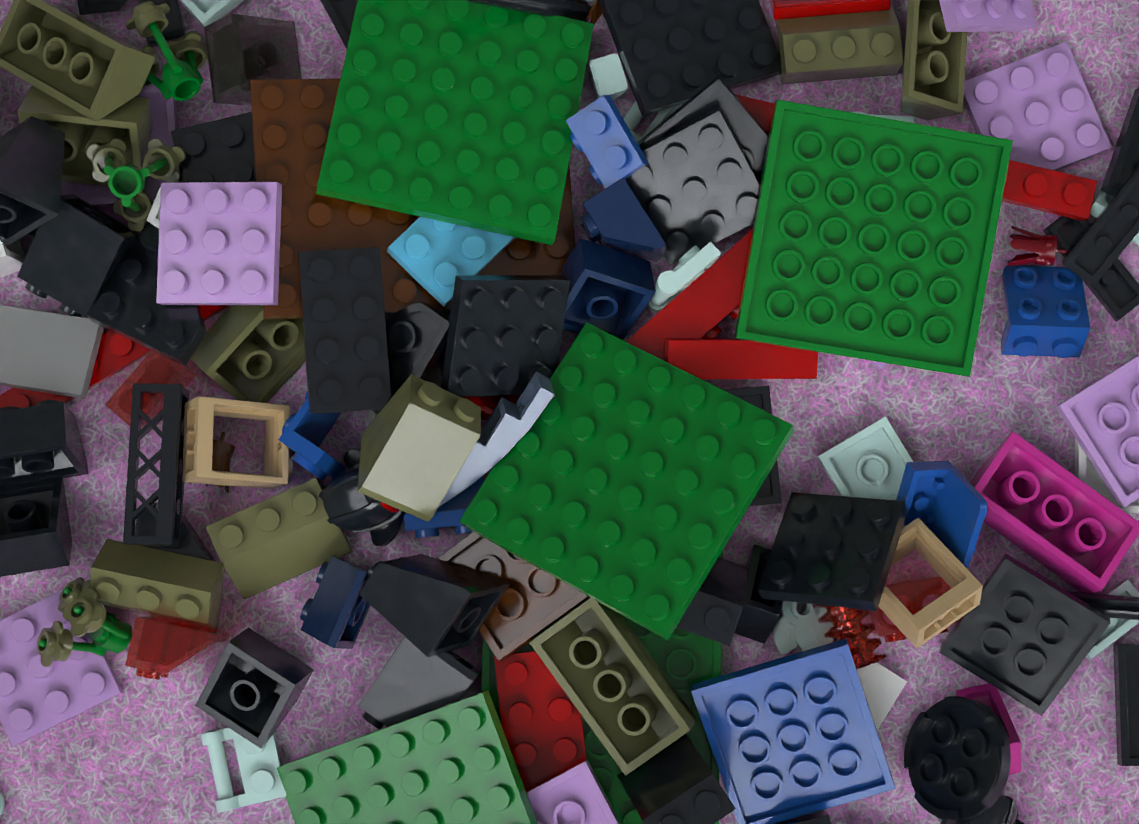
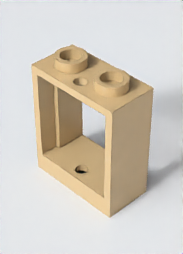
M200 396L186 402L182 482L274 489L288 484V479L292 474L293 462L291 456H289V447L278 439L282 435L284 423L289 418L290 405ZM214 416L265 421L264 474L212 470Z
M919 518L908 525H903L891 566L913 550H916L951 589L912 615L885 585L878 606L916 649L980 605L983 585Z

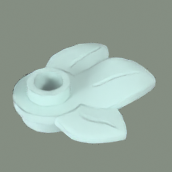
M783 601L782 615L773 628V639L781 654H786L797 646L802 651L826 645L833 642L832 631L843 629L849 625L848 615L843 607L807 604L806 610L799 614L796 610L798 602Z

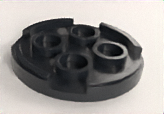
M949 696L944 697L945 699L934 704L926 712H921L914 721L905 744L904 768L909 771L911 784L916 793L914 798L926 811L939 818L969 820L985 813L1002 794L1010 772V744L1003 723L990 707L975 699Z

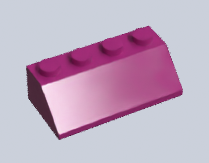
M1013 431L970 481V484L987 502V515L983 522L1082 593H1095L1103 590L1139 534V522Z

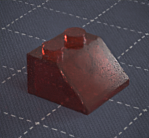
M154 616L136 617L125 666L137 668L136 675L155 680H160V677L168 678L169 673L183 670L226 642L230 632Z

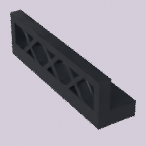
M133 383L123 544L150 545L160 546L164 549H181L184 482H182L185 403L189 401L190 391L181 384ZM143 394H164V409L151 420L142 410ZM143 418L147 424L141 429ZM163 420L162 431H161V430L157 427V424L160 423V422ZM153 429L162 438L161 449L148 459L140 451V440ZM139 457H140V458L143 460V462L145 463V464H144L143 466H141L140 468H139ZM159 460L160 471L154 466ZM151 469L159 478V489L146 500L137 490L138 479ZM138 498L142 502V504L136 509V503ZM158 500V507L156 511L152 504ZM148 509L157 519L156 536H134L135 520Z

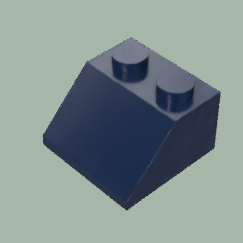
M624 178L583 202V216L580 217L582 221L580 226L589 241L594 243L598 241L600 245L646 260L657 262L663 258L666 243Z
M580 238L561 271V275L570 279L563 329L579 334L587 322L624 340L656 292L650 261Z
M331 556L329 562L325 561L317 574L316 583L320 585L314 599L309 598L302 609L300 620L304 622L300 630L330 647L352 649L371 606L359 594L367 582L366 575L369 570L335 556Z

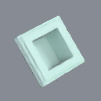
M614 53L590 60L589 74L597 99L602 95H610L611 99L615 100L626 92L628 84L618 54Z

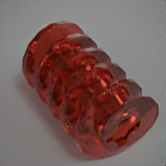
M812 604L813 608H826V612L818 619L819 623H832L833 625L824 634L825 638H838V640L847 638L857 669L887 657L886 653L873 652L882 644L880 638H867L876 629L874 623H861L869 614V610Z

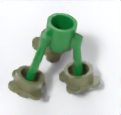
M151 1L143 2L133 9V17L125 22V26L128 30L136 28L141 37L153 36L167 60V63L162 68V80L157 77L159 64L154 60L143 86L152 83L160 90L164 99L172 97L177 101L188 100L198 93L201 84L204 82L198 69L211 56V48L203 44L201 35L197 31H189L184 36L178 38L177 41H169L167 43L161 32L168 25L165 15L170 11V7L166 3L154 5ZM145 45L141 48L154 56L155 50L151 46Z
M114 138L108 144H90L86 154L92 160L94 166L92 171L93 178L99 182H105L108 179L111 192L116 197L121 198L114 202V212L126 219L128 228L131 231L140 232L147 222V217L154 203L146 195L144 187L145 177L151 176L158 180L165 179L167 183H176L181 177L179 167L180 163L185 160V151L180 146L171 147L165 145L161 139H153L148 143L149 151L145 155L143 168L140 169L126 161L124 154L126 144L123 140Z
M79 577L75 581L69 582L62 590L58 610L63 612V618L69 620L72 628L71 631L64 629L62 622L55 621L52 627L42 629L37 640V651L41 655L42 666L49 667L52 661H66L72 650L92 652L103 656L107 650L121 653L129 645L132 638L131 625L116 619L114 614L106 611L104 605L96 600L97 593L90 589V580L85 582V579ZM89 633L90 638L93 639L92 643L75 642L72 635L82 637Z

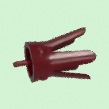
M1011 225L1013 230L1029 235H1010V238L1013 239L1010 243L1011 247L1033 253L1016 255L1012 260L1008 261L1007 266L1035 263V265L1054 266L1056 252H1068L1067 249H1057V235H1038Z

